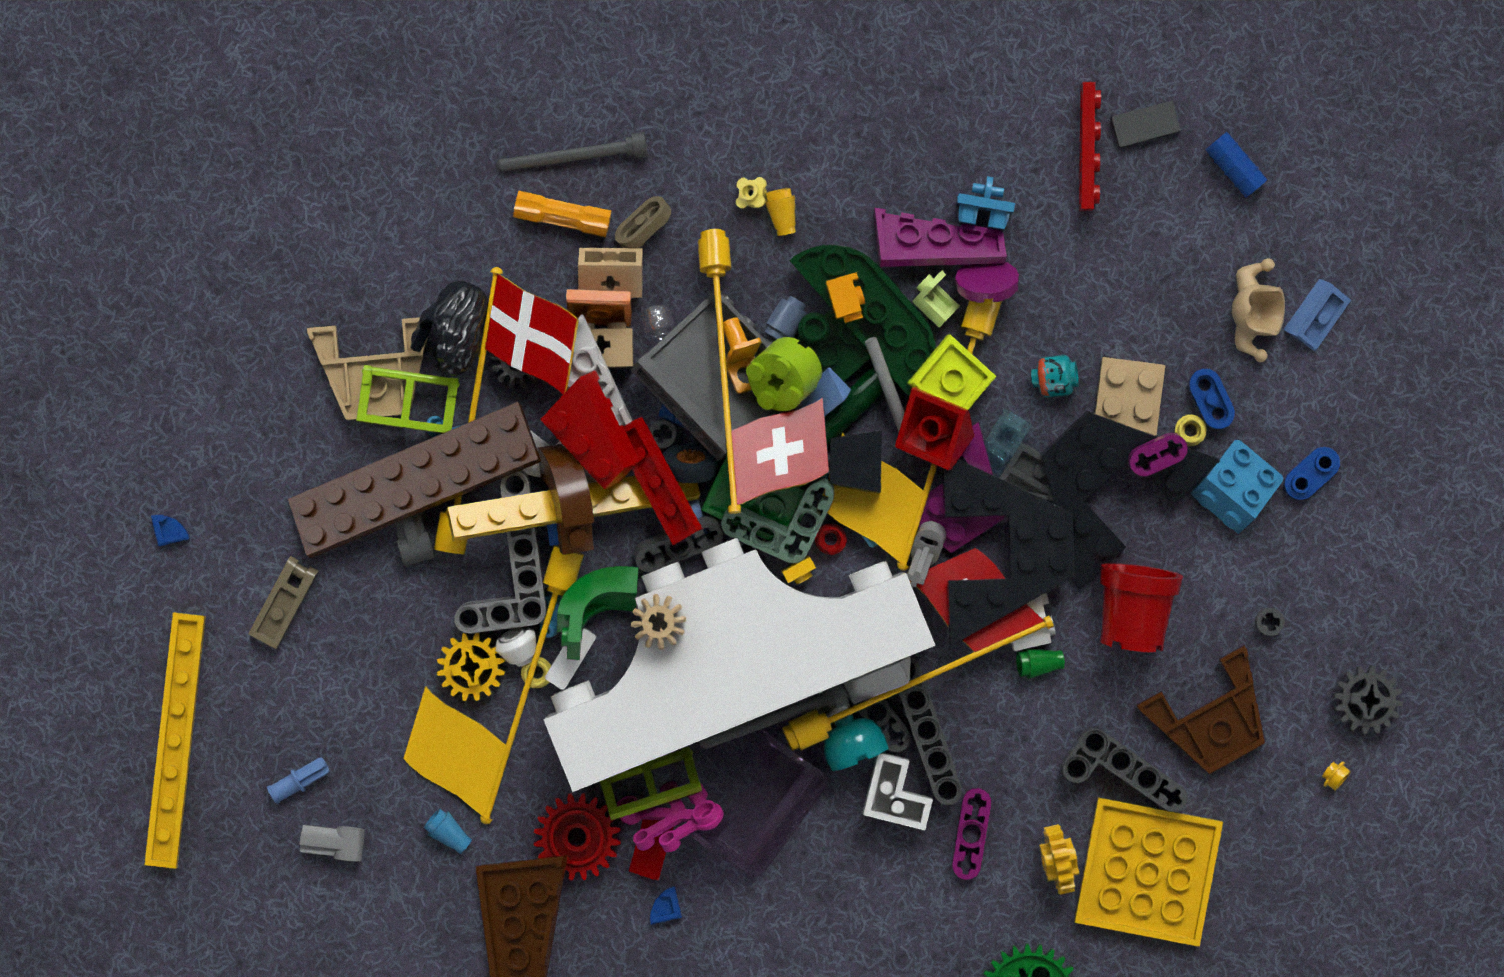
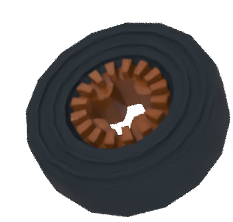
M676 444L669 447L663 453L678 482H705L714 478L718 473L719 462L702 444Z

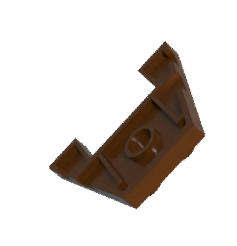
M1245 645L1219 658L1234 689L1177 720L1162 691L1136 704L1138 710L1208 774L1265 743L1254 692L1252 672L1250 671L1248 651Z

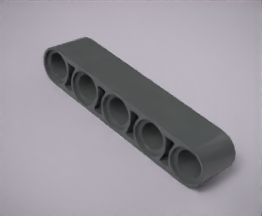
M911 656L914 674L910 677L909 681L923 675L920 665ZM924 681L898 694L932 793L941 804L952 805L960 799L962 787ZM913 691H920L925 697L924 704L918 709H913L907 704V697ZM924 721H930L935 726V733L927 739L921 738L917 731L920 723ZM934 751H940L945 755V764L937 769L930 767L928 764V757ZM945 781H950L956 787L955 794L951 798H942L938 793L939 786Z

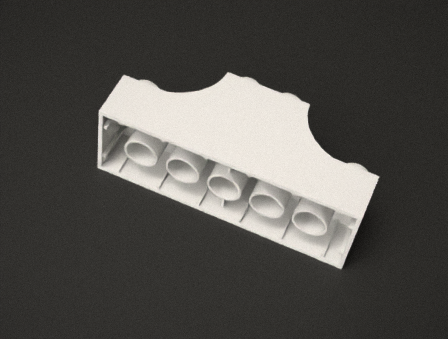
M735 538L701 552L708 567L706 570L685 578L679 562L641 576L648 593L635 598L638 609L644 613L647 611L641 604L643 598L653 607L654 594L659 595V605L662 606L666 597L670 596L672 597V601L668 606L670 610L678 604L682 606L680 611L674 613V617L685 616L686 622L675 623V626L682 628L685 632L683 635H678L673 631L670 633L676 639L677 643L675 645H671L667 637H664L663 650L658 649L657 638H654L651 647L647 648L645 644L649 635L645 634L639 639L635 656L625 675L609 691L595 696L588 680L551 696L556 712L548 715L543 720L572 792L935 646L907 574L901 572L892 576L887 562L882 561L849 575L855 590L854 592L841 597L815 596L803 593L780 581L768 570L756 549L744 554L738 538ZM657 612L658 616L655 617L652 614L649 620L654 624L652 629L655 631H660V627L663 630L666 629L668 623L664 621L665 615Z

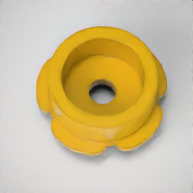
M1342 761L1339 765L1333 762L1322 775L1326 779L1324 782L1325 787L1329 786L1336 791L1351 773L1344 766L1345 762Z

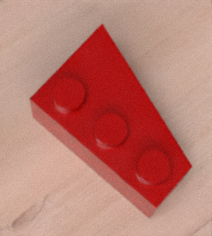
M595 370L579 377L540 420L605 490L621 482L640 460L623 425L619 426L611 409L613 407L610 398L606 399L598 382L600 378Z

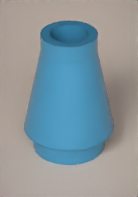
M438 809L424 825V829L428 831V836L454 849L459 854L472 841L449 811L444 812Z

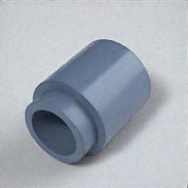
M792 296L788 300L781 298L767 320L766 324L768 327L764 332L774 339L782 337L794 338L798 332L800 320L808 314L803 311L806 305Z

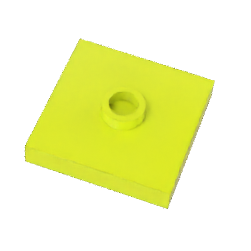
M947 335L907 383L912 388L916 387L969 410L995 379L996 375L953 336Z

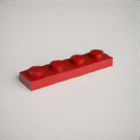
M1082 82L1080 85L1079 211H1092L1094 204H1099L1100 185H1094V172H1100V153H1095V141H1100L1101 123L1095 122V109L1101 108V90H1095V82Z
M643 417L637 418L623 426L640 460L632 471L672 545L702 530L701 524Z

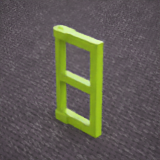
M364 365L356 422L442 434L452 430L457 389L460 385L459 378ZM372 376L406 380L401 419L367 414ZM414 382L448 386L443 425L409 420Z
M690 747L682 748V750L658 757L599 781L611 820L701 792L702 787ZM684 760L690 783L657 793L651 770ZM643 773L650 796L617 807L611 783Z

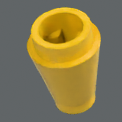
M791 188L766 192L767 200L765 205L777 231V236L795 233V195H792Z

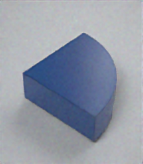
M166 515L151 516L158 546L190 539L188 531L178 520Z
M675 886L660 893L661 895L655 899L650 913L651 925L682 918Z

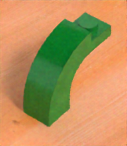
M614 566L601 568L579 578L568 588L560 601L557 612V632H562L561 646L567 647V659L580 660L583 629L588 620L594 615L607 610L633 611L636 608L635 598L637 597L639 567Z

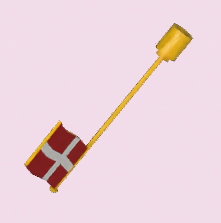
M494 267L490 271L493 273L468 423L475 420L486 351H489L509 366L546 381L562 394L568 388L579 320L560 305L526 292L502 276L503 271L499 267ZM462 495L455 498L454 506L461 505ZM440 511L434 549L454 554H465L468 539L453 541L447 514Z

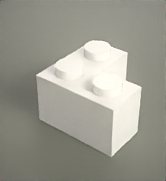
M881 753L876 756L862 814L925 830L933 799L902 790L909 759L887 753Z

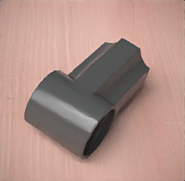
M421 513L395 523L399 537L397 543L405 567L436 558L429 532L425 530Z

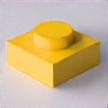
M807 555L803 561L791 564L781 571L788 583L795 581L796 585L812 577L811 570L816 567L810 556Z

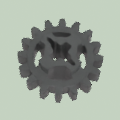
M1369 665L1367 672H1364L1361 666H1357L1356 675L1345 672L1347 682L1337 681L1336 683L1342 689L1341 693H1333L1334 698L1340 699V704L1334 706V710L1343 711L1344 713L1339 720L1341 722L1350 720L1349 729L1353 731L1360 725L1362 734H1367L1369 727L1372 728L1374 733H1380V724L1390 728L1391 723L1388 719L1390 717L1399 718L1400 716L1394 711L1395 706H1403V702L1396 700V696L1402 693V689L1393 688L1397 679L1395 677L1386 679L1387 670L1381 669L1378 674H1375L1376 669L1372 665ZM1364 679L1359 689L1355 692H1349L1356 682ZM1377 681L1385 687L1388 696H1383L1377 689ZM1368 691H1370V696L1375 697V702L1369 703L1368 708H1366V704L1361 702V697L1367 696ZM1348 703L1354 704L1359 710V719L1351 713ZM1382 707L1386 708L1385 712L1380 717H1378L1375 720H1372L1374 719L1375 712H1377Z

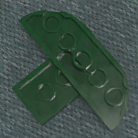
M820 245L804 250L789 260L790 263L831 308L823 315L830 324V332L825 341L820 344H809L800 336L797 338V340H800L798 344L805 349L809 346L816 353L821 363L822 373L830 367L844 382L871 359L865 341L876 337L891 378L909 397L912 387L907 382L936 349L931 328L921 313L870 257L856 249L839 245ZM857 272L858 280L854 281L853 284L854 287L860 285L863 292L865 304L860 305L863 318L845 323L843 318L836 320L825 283L828 280Z

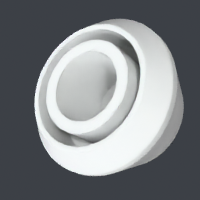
M527 626L511 629L497 639L496 652L509 664H516L518 667L524 666L532 661L536 648V634L533 629Z

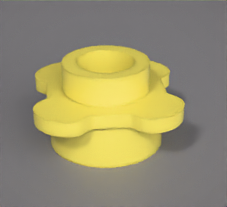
M757 177L755 180L739 179L737 182L739 196L736 199V205L741 209L747 206L752 208L763 207L767 198L766 180L762 177ZM753 190V195L750 196L749 192Z

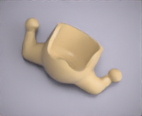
M1270 258L1264 259L1261 263L1244 266L1237 271L1236 283L1238 294L1232 303V316L1236 323V348L1255 357V360L1260 363L1267 359V352L1263 349H1257L1252 344L1253 339L1257 335H1278L1281 331L1285 314L1283 290L1280 287L1259 285L1255 278L1261 271L1269 272L1274 269L1275 263Z

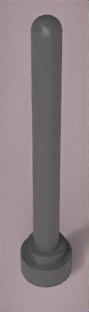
M645 132L632 133V137H626V141L500 159L497 161L496 167L499 171L504 172L628 153V156L635 155V158L648 157Z
M841 683L824 690L822 694L772 711L700 740V746L708 749L826 705L829 708L835 706L836 709L848 705L849 702L845 689Z

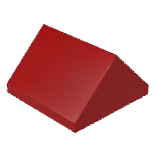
M913 387L895 447L946 470H951L975 437L969 410Z

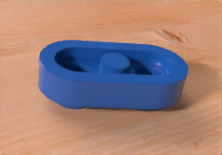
M1200 369L1194 372L1189 379L1188 388L1203 421L1212 429L1226 428L1232 423L1235 410L1220 377L1211 369ZM1201 379L1209 381L1210 387L1207 391H1202L1199 388L1198 384ZM1216 407L1223 411V417L1219 420L1212 416V411Z
M1329 447L1314 449L1285 476L1283 484L1287 495L1296 500H1303L1312 496L1339 470L1340 459L1338 454ZM1321 457L1329 459L1330 464L1328 468L1323 469L1320 467L1319 460ZM1298 478H1303L1306 481V487L1303 490L1297 489L1295 485Z

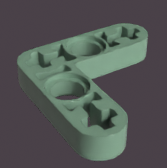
M822 477L809 482L787 527L741 507V513L729 514L728 509H726L721 522L722 530L728 536L734 539L738 538L739 541L792 564L799 563L807 556L833 502L834 486L828 479ZM820 487L825 488L826 496L820 498L816 508L812 505L815 497L813 490L818 491ZM803 513H809L814 516L816 523L810 528H805L799 524L798 517ZM740 516L743 525L738 524L736 528L732 527L730 519ZM750 521L755 522L752 526L751 535L746 534ZM763 527L771 529L774 533V538L769 542L759 540L756 536L758 529ZM798 533L802 536L799 543L800 550H796L793 554L789 552L788 545L794 543Z

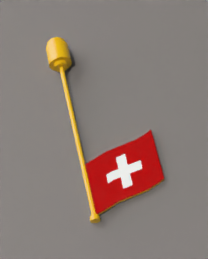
M709 229L702 231L698 240L700 272L706 273L709 278H713L731 498L728 513L738 514L741 513V504L766 493L807 484L829 472L823 398L801 409L762 417L731 430L720 277L725 276V272L731 270L730 244L724 230Z
M974 548L929 568L924 584L917 583L916 587L928 598L949 627L947 581L1006 578L984 553ZM1025 604L964 638L962 641L974 651L973 653L917 677L904 686L870 698L828 718L825 713L819 714L816 709L788 721L789 725L782 727L785 738L792 751L798 748L802 751L828 739L827 732L832 730L830 723L1042 628L1050 629L1054 627V624L1049 615L1042 619Z

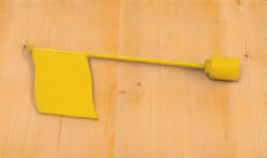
M992 298L984 299V303H977L969 300L961 328L965 329V335L970 337L967 350L971 354L977 340L983 341L984 336L991 337L1002 301L993 302ZM881 461V493L833 485L835 490L834 498L827 513L840 524L875 542L898 561L897 567L900 570L905 571L909 568L907 562L937 465L931 464L924 489L922 490L898 469Z
M554 545L543 579V583L548 585L547 590L552 592V596L506 744L481 723L445 704L425 686L403 759L420 775L461 798L481 815L480 820L483 824H490L492 822L490 815L558 595H564L568 588L577 580L584 554L580 552L563 555L560 552L559 546Z

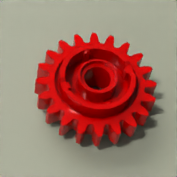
M569 793L568 803H564L561 798L557 797V809L546 805L545 809L549 817L538 816L537 819L544 824V828L534 829V833L542 836V839L534 842V846L544 847L545 849L538 855V858L568 855L565 870L569 871V880L572 881L576 872H580L581 878L584 881L587 879V870H591L595 876H598L599 868L597 865L601 864L605 868L610 867L605 857L617 856V853L611 849V846L620 845L621 840L613 838L612 835L621 831V827H612L610 825L614 820H611L610 816L605 815L608 809L607 804L598 808L597 796L590 803H587L585 793L581 794L579 801H575L573 794ZM574 828L582 829L586 833L585 843L581 845L571 843L569 831Z

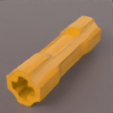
M518 191L513 217L606 237L612 212L611 210L581 206Z

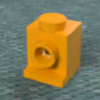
M857 272L828 280L825 283L836 320L843 318L844 322L848 323L863 318L860 305L865 304L863 292L860 285L854 287L853 284L854 281L858 280Z

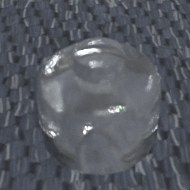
M652 306L645 309L641 314L644 332L649 337L661 340L675 328L672 311L668 306Z

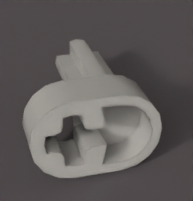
M928 521L923 523L915 537L911 549L912 562L907 573L912 587H916L917 583L924 584L930 565L936 563L946 539V531L937 522ZM927 538L933 540L931 545L925 543Z

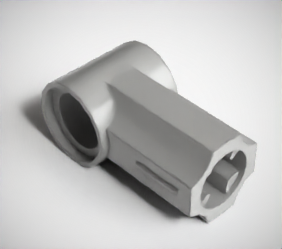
M303 825L300 837V852L329 855L338 860L362 861L365 829L347 826L330 828Z

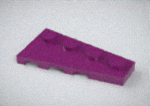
M874 208L873 218L880 267L1005 264L1007 255L1003 230L964 223L961 226L949 225L942 219L933 218L932 221L915 219L914 214L901 212L899 216L885 213L886 209Z

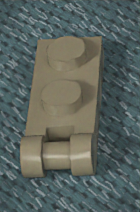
M290 556L248 635L278 649L319 571L311 566L308 569L300 565L298 559ZM292 575L302 579L298 588L288 583Z

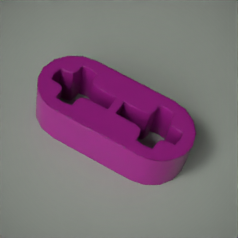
M1176 433L1164 434L1134 448L1128 457L1129 467L1139 476L1152 475L1184 459L1188 450L1187 443ZM1169 440H1172L1175 444L1180 443V446L1176 448V455L1173 456L1170 452L1160 455V451L1168 448L1167 442ZM1143 453L1146 457L1155 454L1156 457L1147 462L1148 467L1146 469H1143L1140 465L1135 466V463L1139 461V454Z

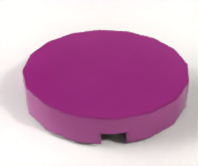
M1007 262L1005 264L963 265L957 271L955 281L958 293L967 300L984 303V299L993 298V302H1001L1017 292L1019 274L1017 269Z

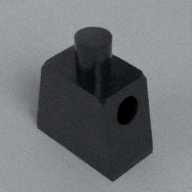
M882 431L830 439V452H827L831 484L872 493H881Z

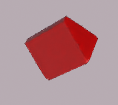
M643 819L640 830L647 829L661 820ZM662 834L654 837V845L647 850L642 851L635 846L629 872L659 881L667 853L659 843V837Z

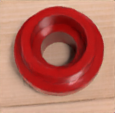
M833 523L821 526L815 537L817 548L827 555H835L841 552L847 542L846 533L843 528ZM828 533L836 535L837 542L834 545L826 544L825 536Z

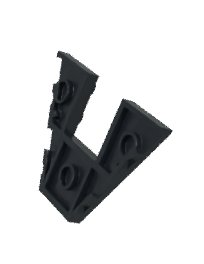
M1086 411L1040 453L1054 504L1071 512L1073 515L1074 578L1079 590L1101 571V564L1110 563L1126 548L1122 541L1085 503V500L1128 462L1129 454L1134 448L1159 437L1090 411ZM1168 441V448L1159 452L1160 455L1170 452L1174 456L1177 454L1176 448L1180 444ZM1188 448L1186 456L1180 462L1148 477L1174 504L1214 468L1220 460L1215 456ZM1141 453L1138 455L1139 461L1136 464L1146 469L1148 467L1147 462L1155 458L1156 455L1146 457Z
M959 459L951 470L942 468L944 518L1008 516L1010 579L947 581L949 645H954L1075 577L1072 513Z

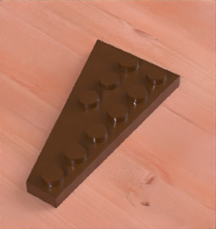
M568 855L475 866L490 977H547Z

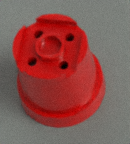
M1122 563L1101 564L1100 584L1104 585L1100 643L1112 647L1113 641H1116L1121 645V649L1130 651L1156 652V649L1163 651L1174 597L1180 593L1183 576L1176 572L1148 566Z

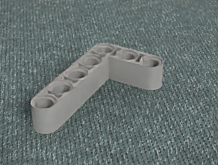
M523 470L506 476L501 480L502 498L532 493L529 476ZM514 475L522 478L524 488L521 491L512 492L508 489L507 479L510 476ZM537 527L507 532L515 596L463 603L458 608L454 619L455 625L460 631L464 633H478L539 624L544 619L547 612ZM519 539L529 540L533 546L532 552L527 555L518 553L515 548V542ZM524 570H531L536 574L537 582L534 585L526 586L521 583L519 574ZM534 601L538 603L541 607V613L536 617L526 615L523 608L527 602ZM499 605L506 607L509 610L510 617L505 621L496 620L492 614L494 607ZM465 610L475 611L478 616V622L474 625L464 624L461 619V613Z

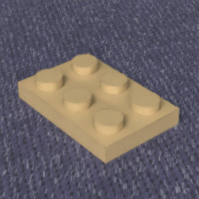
M1102 357L1095 414L1157 435L1165 365Z

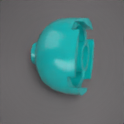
M852 714L835 721L836 727L828 732L829 738L824 740L825 758L832 771L854 766L860 760L865 758L871 759L889 749L886 737L880 726L867 718L854 719Z

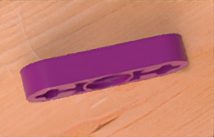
M981 788L969 789L962 798L952 869L959 878L964 880L976 877L980 872L991 798ZM975 793L981 794V799L986 801L985 806H979L977 813L978 817L984 816L982 823L975 819L964 820L965 813L972 816L973 806L968 804V799L974 798ZM970 824L978 826L981 831L980 838L973 843L965 841L962 836L963 829ZM960 845L967 848L979 847L978 854L971 851L970 861L975 863V868L969 869L968 874L962 873V868L957 866L958 861H964L966 854L965 850L959 851Z

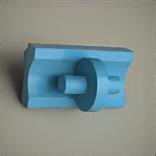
M987 176L985 185L973 183L972 192L983 194V197L958 194L956 205L959 206L958 220L959 223L976 225L978 209L990 211L987 228L1004 231L1009 215L1014 213L1015 203L990 199V196L1003 198L1004 188L992 186L993 177Z

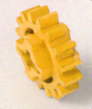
M462 633L461 642L453 637L450 639L453 646L451 649L445 646L442 647L441 650L446 654V657L438 658L437 663L444 665V669L438 671L437 675H445L446 680L442 683V687L451 685L453 687L451 696L462 692V700L467 701L469 694H473L475 700L478 701L481 696L480 692L483 691L486 695L490 696L492 694L490 686L499 687L501 685L496 677L497 675H505L506 671L499 669V664L505 662V659L497 658L496 647L491 648L489 646L492 640L490 637L482 642L480 641V633H475L473 640H469L467 633ZM473 645L485 650L490 657L482 658L477 655ZM461 648L462 657L459 662L450 665L454 653ZM469 657L472 658L474 663H479V668L474 672V681L470 672L463 670V665L468 663L467 658ZM492 668L489 679L481 686L480 677L484 670ZM460 675L466 679L469 688L458 684L453 676Z
M1059 824L1044 827L1045 843L1039 844L1047 880L1048 882L1055 881L1056 889L1060 895L1075 892L1074 876L1079 875L1076 851L1071 838L1064 839L1063 831Z

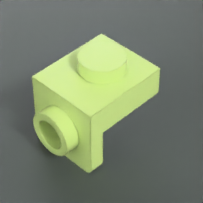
M943 271L935 278L929 274L916 287L920 293L912 301L939 328L960 307L938 285L947 275Z

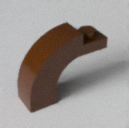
M563 444L538 447L541 459L539 463L540 477L548 485L554 502L560 552L566 555L594 550L591 523H594V514L583 466Z

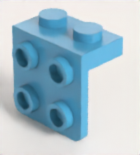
M1234 440L1219 459L1220 462L1195 486L1190 494L1203 507L1209 509L1221 519L1227 527L1239 534L1258 516L1283 482V476L1242 441Z

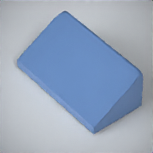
M1319 279L1284 330L1315 352L1351 300L1333 284Z
M829 367L822 373L817 388L796 408L789 411L801 409L823 398L824 416H826L846 399L851 389Z

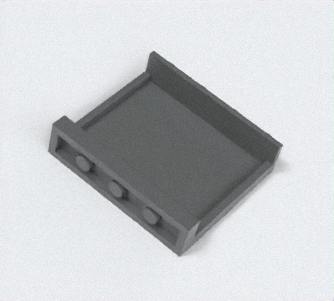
M713 291L706 300L654 348L645 353L634 364L631 371L719 462L727 454L715 295ZM721 293L723 322L737 317L748 341L760 338L762 343L755 354L756 358L772 342L764 339L756 331L755 324L748 317L742 316L734 308L733 301L726 294ZM724 335L725 354L727 356L730 347ZM746 368L739 369L737 372L739 380L743 383H749ZM727 373L731 430L766 417L774 410H765L759 406L757 397L752 390L737 394Z

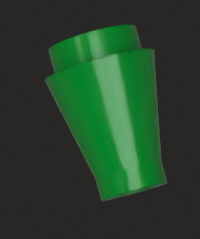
M1026 648L1016 654L1017 671L1020 677L1026 676L1028 679L1058 669H1064L1065 659L1063 651Z

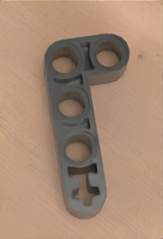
M1090 727L1085 729L1061 762L1062 775L1073 783L1084 782L1099 763L1167 811H1180L1186 806L1188 801L1187 792L1180 784L1098 728ZM1093 733L1099 734L1102 738V745L1096 751H1090L1086 747V739ZM1117 752H1125L1128 757V763L1122 769H1116L1112 765V757ZM1075 759L1081 760L1084 764L1083 773L1077 777L1070 776L1067 771L1068 764ZM1144 770H1150L1154 775V781L1148 787H1141L1138 783V776ZM1162 779L1166 780V782L1161 785ZM1160 785L1170 792H1174L1177 789L1176 796L1179 798V801L1177 803L1170 802L1167 805L1168 798L1157 791L1154 797L1152 793Z

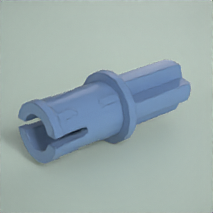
M322 757L317 758L297 771L295 769L290 770V775L271 786H267V789L274 802L279 804L280 801L299 790L302 792L306 791V786L329 774L328 765Z

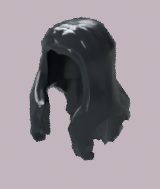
M455 281L448 284L441 290L436 302L422 312L417 328L412 333L410 348L413 351L420 352L434 324L435 331L439 335L438 345L433 354L438 360L435 367L446 369L452 376L466 372L471 367L472 361L479 357L481 327L486 319L488 299L484 291L474 284L465 281Z

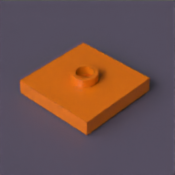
M567 289V311L572 313L577 319L582 314L587 323H595V325L607 326V323L624 322L627 327L631 326V292Z

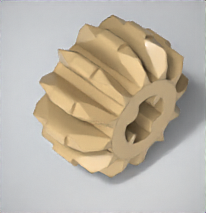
M654 594L653 607L643 598L641 604L647 611L644 613L636 608L633 610V614L642 617V621L631 622V627L642 626L644 629L638 632L635 638L639 640L645 634L649 635L645 644L647 648L651 647L654 638L658 639L659 650L664 649V637H667L671 645H675L677 643L676 639L670 633L673 631L678 635H683L685 632L682 628L675 626V623L686 622L685 616L674 617V613L680 611L682 606L678 604L670 610L668 608L672 601L670 596L666 597L662 606L659 605V595ZM657 612L665 615L664 621L668 623L666 629L663 630L662 627H660V631L652 629L654 624L649 621L652 614L655 617L658 616Z

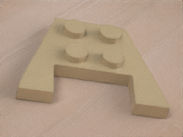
M420 317L402 319L405 350L402 353L340 358L337 326L307 328L309 338L314 345L317 356L325 370L346 420L357 419L364 365L420 373L427 339L420 352L413 351L410 348L411 336L417 328ZM372 376L367 414L384 417L401 415L406 380ZM414 382L411 408L417 387V382Z

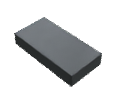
M1173 100L1111 117L1119 148L1181 131Z

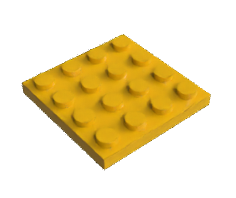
M1097 797L1074 922L1200 947L1223 821Z

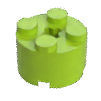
M792 337L776 339L754 358L746 368L749 385L757 397L759 406L763 409H774L777 411L792 410L817 388L818 382L822 377L821 363L816 353L809 346L805 349L798 344L800 340Z

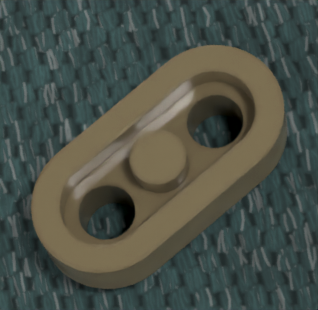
M660 196L649 198L619 225L615 232V240L622 248L642 247L660 227L668 222L671 215V207Z

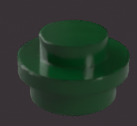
M809 313L800 320L798 332L806 343L820 344L828 337L830 324L822 314Z

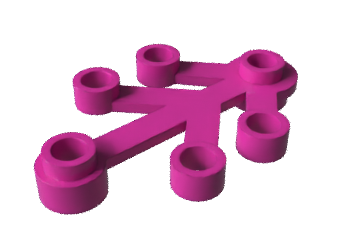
M674 781L667 782L661 787L660 793L679 786ZM701 784V792L687 796L690 802L696 805L694 809H686L682 799L679 798L667 802L671 808L651 807L621 817L620 820L628 825L636 824L641 819L661 820L647 829L637 831L633 836V841L639 850L644 851L654 845V837L662 834L659 837V843L665 852H673L679 848L681 844L680 839L698 829L704 831L717 827L723 819L724 812L720 805L706 799L708 793ZM626 796L617 802V807L638 799L635 796ZM681 822H687L673 831H667Z

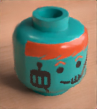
M1067 355L1042 357L1037 363V369L1031 370L1033 388H1039L1040 393L1046 398L1068 396L1073 392L1074 387L1079 386L1076 361L1071 362Z

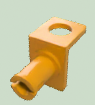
M731 318L723 322L724 335L730 347L726 356L727 373L736 393L742 394L752 389L749 383H743L739 380L737 372L741 368L748 367L755 358V354L762 342L760 338L748 341L739 318Z

